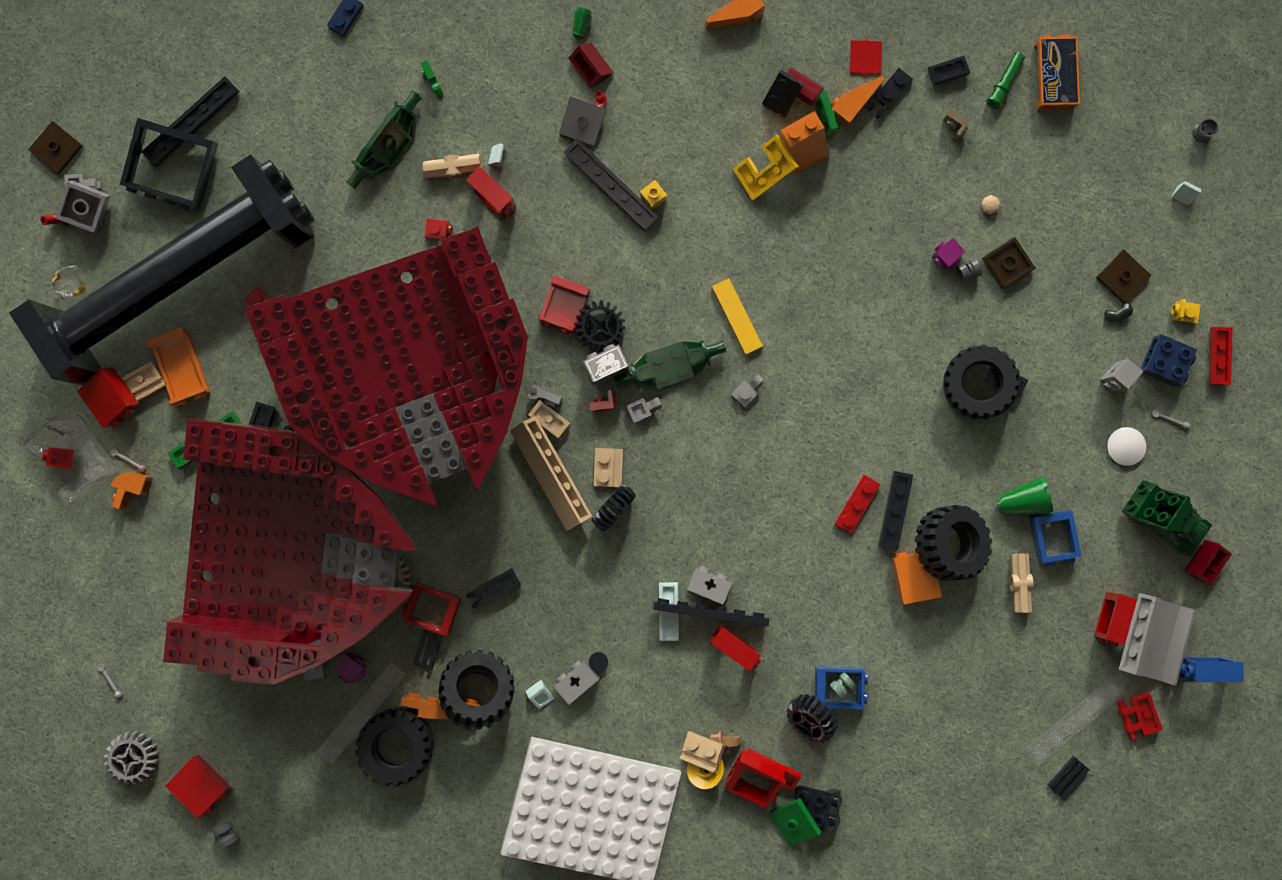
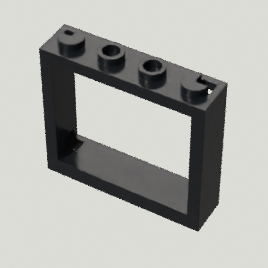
M137 117L119 185L125 186L126 191L137 194L138 191L145 192L144 196L155 200L157 196L164 198L163 202L175 205V202L181 203L184 209L191 211L194 208L200 209L218 143ZM147 129L207 148L193 201L133 183Z

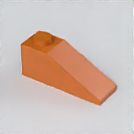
M733 0L705 20L706 29L749 23L751 20L757 21L763 16L765 4L762 0Z
M881 76L844 93L840 99L836 97L831 103L835 119L845 127H848L879 89L885 78Z

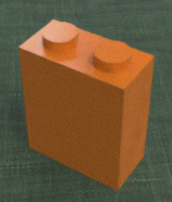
M907 551L896 553V557L891 558L900 603L904 605L942 597L938 578L933 577L931 573H928L923 568L925 565L920 564L918 560L919 554H916V551L913 554H907Z

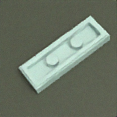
M678 582L659 583V598L669 599V603L677 604ZM659 611V641H679L678 613Z

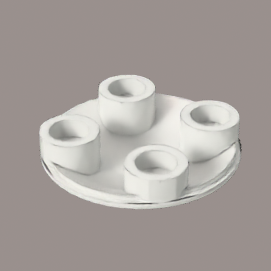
M1133 428L1117 429L1108 440V455L1120 465H1134L1145 455V439L1139 431Z

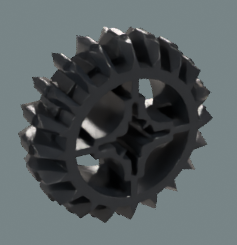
M603 300L599 301V306H597L596 301H592V308L587 303L585 304L587 311L582 308L579 310L583 316H575L580 322H575L574 326L580 329L575 330L574 333H581L582 336H579L577 340L580 341L584 338L585 341L582 343V346L584 347L589 343L590 351L594 346H596V352H600L601 346L604 351V348L607 345L613 344V341L616 344L620 343L617 336L624 337V334L619 332V330H625V326H620V323L625 322V319H618L622 312L615 314L614 311L617 309V306L610 309V302H607L604 307ZM593 311H603L606 315L598 319L590 313ZM610 318H612L614 322L613 333L608 328V321L610 320ZM586 319L592 326L589 335L585 331ZM604 321V326H602L604 329L595 332V324ZM597 334H603L609 338L605 342L593 340Z
M625 484L620 485L594 514L591 522L601 531H607L632 503L636 494L629 486Z
M808 694L796 696L786 710L789 723L793 724L792 728L801 733L804 738L807 737L810 741L814 740L816 743H824L831 739L838 727V721L835 719L836 715L831 712L832 709L828 708L826 703H822L820 699H816L813 695L811 697Z

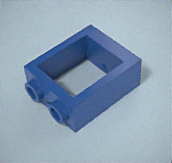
M1072 510L1029 517L1038 563L1051 566L1056 565V561L1063 560L1064 563L1076 561L1075 557L1082 556ZM1066 520L1072 552L1047 557L1041 524Z
M1184 657L1179 673L1180 677L1194 682H1244L1243 662L1230 658Z
M815 666L816 699L826 703L828 708L864 709V704H867V692H864V685L868 683V674L865 673L863 668ZM845 672L847 674H857L856 701H825L826 673Z

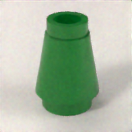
M577 7V10L574 11L573 36L584 37L592 19V12L590 10Z

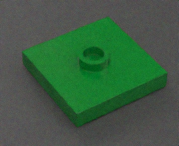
M827 91L819 94L815 107L818 117L824 126L826 139L829 140L834 138L838 125Z
M801 799L777 807L769 812L789 846L821 834V830Z

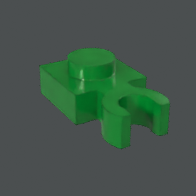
M428 61L421 62L420 64L423 69L420 72L424 80H429L436 96L442 94L443 91Z

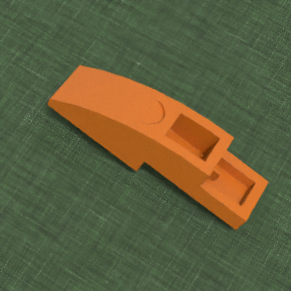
M408 693V695H404L401 699L400 705L419 709L418 717L448 719L445 715V710H442L440 702H438V698L427 697V699L419 698V694ZM466 697V700L462 699V701L472 706L482 705L476 698Z

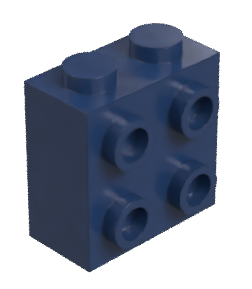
M1162 334L1154 336L1140 369L1143 370L1142 373L1172 386L1183 385L1189 377L1188 371L1190 366L1196 360L1195 353L1197 349Z

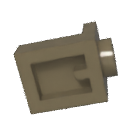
M950 109L943 118L949 128L958 129L953 137L954 141L959 137H964L969 129L966 127L969 123L968 119L953 109Z

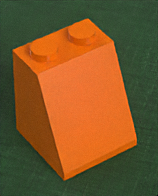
M815 111L780 131V138L799 166L793 171L795 175L828 157L825 129Z

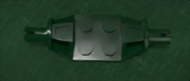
M412 90L404 103L394 102L395 107L386 115L378 129L364 148H362L356 160L351 161L355 166V170L349 179L346 180V183L355 190L365 176L373 179L375 175L392 170L414 140V120H416L417 116L414 114L413 109L422 99L417 92ZM404 114L407 115L405 128L399 123ZM372 160L378 163L371 169L366 168Z
M700 340V342L681 341L648 352L634 364H630V372L614 376L617 388L634 383L638 389L643 387L659 390L692 379L706 366L711 365V357L727 352L726 347H724L725 344L721 341L707 346L703 340ZM705 359V360L702 361L701 363H699V364H697V365L694 366L695 363H697V362H699V361ZM650 378L652 379V380H649V381H641V382H639V380L650 379Z

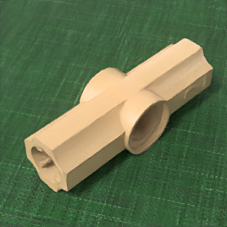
M479 154L467 156L447 155L443 159L423 162V172L426 179L438 177L452 178V176L456 175L461 177L462 174L473 173L479 166L482 168Z
M1011 554L1012 574L1009 580H1011L1012 584L1010 590L1013 592V611L1018 613L1032 612L1031 591L1033 590V577L1030 574L1029 554Z

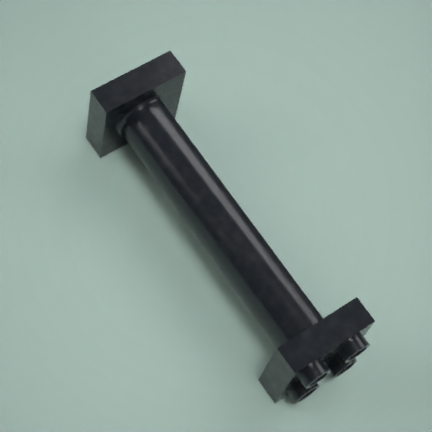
M252 154L248 155L231 167L247 192L81 301L62 311L27 300L10 311V316L50 378L83 386L99 369H102L89 348L270 229L294 248L313 238L314 234L308 225L314 222L315 218L302 201L299 202L291 192L295 188L282 170L279 171L270 159L262 164Z

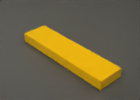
M728 278L712 286L745 355L763 347L730 279Z

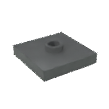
M570 96L559 134L595 146L607 109Z

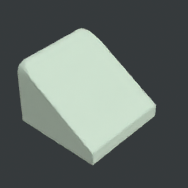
M503 144L492 147L489 165L498 167L503 165L506 152Z
M1184 181L1176 187L1172 198L1188 206L1202 190Z
M542 680L526 690L528 698L538 710L554 699Z

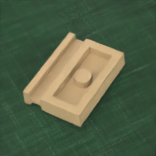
M153 361L122 377V380L138 402L166 387L163 377Z
M595 448L594 486L619 487L622 485L623 449Z
M688 731L682 749L683 753L679 759L711 772H717V766L720 763L725 745Z

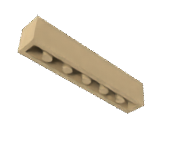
M536 416L523 421L510 431L566 531L593 517Z

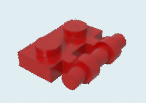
M1149 692L1129 697L1130 706H1126L1124 700L1117 701L1119 708L1117 711L1119 716L1122 717L1124 731L1128 734L1130 740L1137 738L1135 732L1137 730H1140L1143 736L1163 730ZM1134 713L1137 722L1132 723L1129 714Z

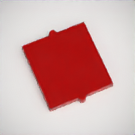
M865 39V41L851 40L850 73H858L865 76L867 74H881L882 41H868V39Z

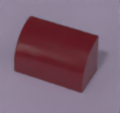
M592 43L579 45L568 57L590 88L599 85L614 73Z
M791 67L787 74L797 79L801 84H805L797 98L812 107L824 87Z
M1205 539L1184 572L1196 580L1211 586L1232 553L1219 543Z

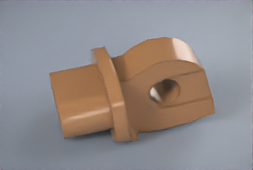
M719 731V734L710 735L711 740L724 744L726 747H734L741 744V736H724L723 731Z

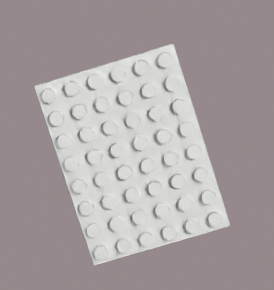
M531 737L500 853L503 856L619 880H654L681 771Z

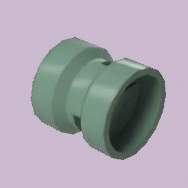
M845 672L840 675L837 681H833L830 684L842 700L850 690L853 691L857 688V685Z

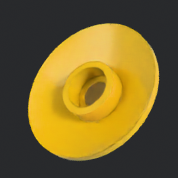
M722 758L717 766V772L710 771L709 773H706L704 768L688 762L687 775L689 780L700 789L715 787L720 783L724 775Z

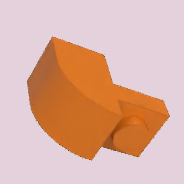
M131 472L117 476L111 483V486L118 488L112 497V507L126 509L131 493L147 495L153 477Z

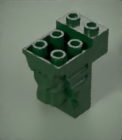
M1144 480L1138 485L1136 491L1121 511L1134 523L1149 528L1175 551L1189 557L1193 555L1212 527V524L1208 520L1201 518L1197 510L1192 507L1189 496L1162 489L1157 484Z

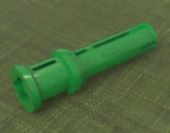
M1015 52L1001 79L994 84L992 94L986 99V103L996 109L1002 107V101L1009 94L1010 85L1025 60V56L1022 53Z

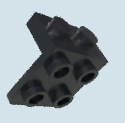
M802 785L797 786L795 800L801 799L819 829L826 833L837 830L840 825L841 790L831 789L824 791Z

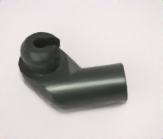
M1125 303L1117 312L1105 310L1104 319L1122 322L1132 315V305Z

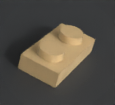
M540 400L528 414L531 418L536 416L540 425L557 438H560L570 425L567 420Z

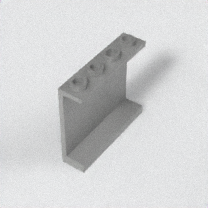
M1139 593L1119 670L1177 685L1196 610Z

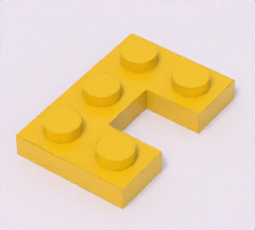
M775 135L761 146L771 163L760 172L750 157L744 159L733 168L752 201L758 199L799 167L779 135Z

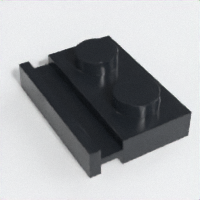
M780 70L762 104L777 114L780 113L785 118L805 84H801L797 79Z

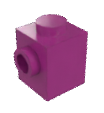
M952 238L946 244L944 242L939 244L934 249L936 253L932 257L934 258L935 265L940 269L946 270L948 267L953 269L961 262L958 258L966 251Z
M348 652L333 670L340 675L339 678L342 681L353 684L356 681L360 682L367 672L364 670L367 665L364 664L365 660L359 655L353 656Z

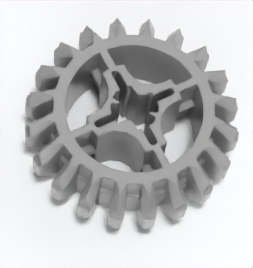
M135 731L132 734L131 732H126L124 735H118L117 739L110 742L111 745L106 748L109 753L104 756L108 759L104 765H109L110 767L107 772L113 773L111 779L118 777V783L124 781L125 785H129L131 782L133 785H136L139 781L144 782L147 779L146 777L152 776V771L157 768L154 763L159 761L158 758H154L159 751H153L157 744H149L152 738L149 737L144 740L146 734L142 733L139 735ZM126 743H129V747L126 748V752L119 754L122 746ZM131 755L134 761H131L132 759H130L127 756ZM144 763L140 772L134 773L137 764Z

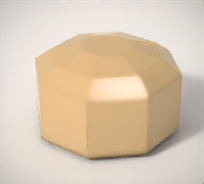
M990 195L982 200L980 208L984 214L992 215L998 212L1001 204L997 197Z

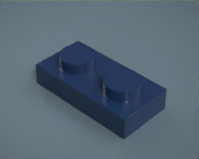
M342 0L329 20L327 27L344 37L364 6L363 3L358 0Z

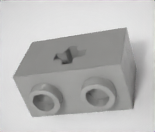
M1129 359L1116 362L1101 378V381L1104 383L1103 387L1110 392L1127 390L1142 374L1143 370Z
M700 566V569L695 567L687 590L724 604L732 582L728 581L729 577L718 573V576L710 573L711 569ZM713 579L715 587L707 589L705 581Z
M578 660L570 667L571 672L567 675L562 673L555 680L557 683L554 688L568 705L599 680V676L590 668L585 660L582 662ZM572 677L580 678L579 685L577 683H571Z

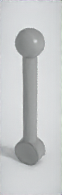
M1153 410L1151 413L1153 417H1160L1180 425L1185 430H1188L1191 426L1187 422L1183 423L1160 414L1158 410Z
M117 449L111 450L110 454L112 456H118L138 468L139 472L146 470L144 465L135 463L120 454Z
M99 664L97 670L101 671L115 693V698L120 699L122 692L117 690L105 670V665Z

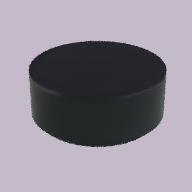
M595 652L589 658V666L596 672L603 671L608 665V658L603 652Z

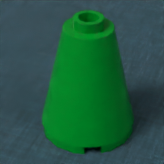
M1045 477L1036 478L1000 495V500H996L999 511H1003L1004 514L1013 515L1053 514V504Z

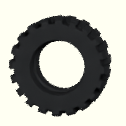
M974 345L966 350L963 349L950 361L944 374L943 389L947 401L950 402L951 407L957 410L959 414L970 417V419L987 420L999 416L1014 403L1019 394L1018 390L1021 380H1019L1020 372L1015 366V361L1008 357V353L998 350V347ZM975 365L990 366L999 376V390L994 397L988 400H975L969 397L963 388L964 374Z
M945 506L929 511L920 520L921 525L917 526V536H915L914 541L917 543L915 551L916 554H919L918 560L920 564H924L923 568L928 573H931L933 577L944 581L967 580L976 577L977 574L984 570L983 566H987L990 560L988 556L992 553V549H990L992 538L989 536L991 532L989 527L985 525L986 521L983 517H979L980 514L977 511L972 510L968 506ZM950 527L957 532L960 539V552L956 559L950 555L946 545V536Z
M470 650L466 651L464 656L461 654L457 655L454 661H450L447 664L446 669L441 674L438 694L442 710H445V715L448 719L452 718L454 720V724L458 726L462 724L465 729L469 730L470 727H476V730H481L483 726L487 728L493 726L494 722H499L503 715L507 714L513 700L515 686L513 684L514 677L510 674L511 669L508 665L503 664V659L500 657L496 659L494 653L488 652L487 655L483 654V650H477V653H472ZM471 674H481L488 677L495 686L493 699L482 706H472L465 703L458 695L460 681Z
M396 707L393 710L390 708L381 713L379 712L365 723L366 725L359 732L360 736L356 740L358 749L355 751V754L360 760L357 763L360 768L364 767L365 771L363 773L365 776L371 775L373 777L372 781L376 784L380 781L382 786L386 787L390 784H393V787H399L403 783L406 785L424 771L432 758V750L434 749V743H432L433 733L429 732L428 723H424L421 720L422 718L418 717V714H412L413 711L410 709L405 711L402 708ZM389 729H396L408 736L412 744V755L405 763L392 764L381 756L378 749V740L383 732Z

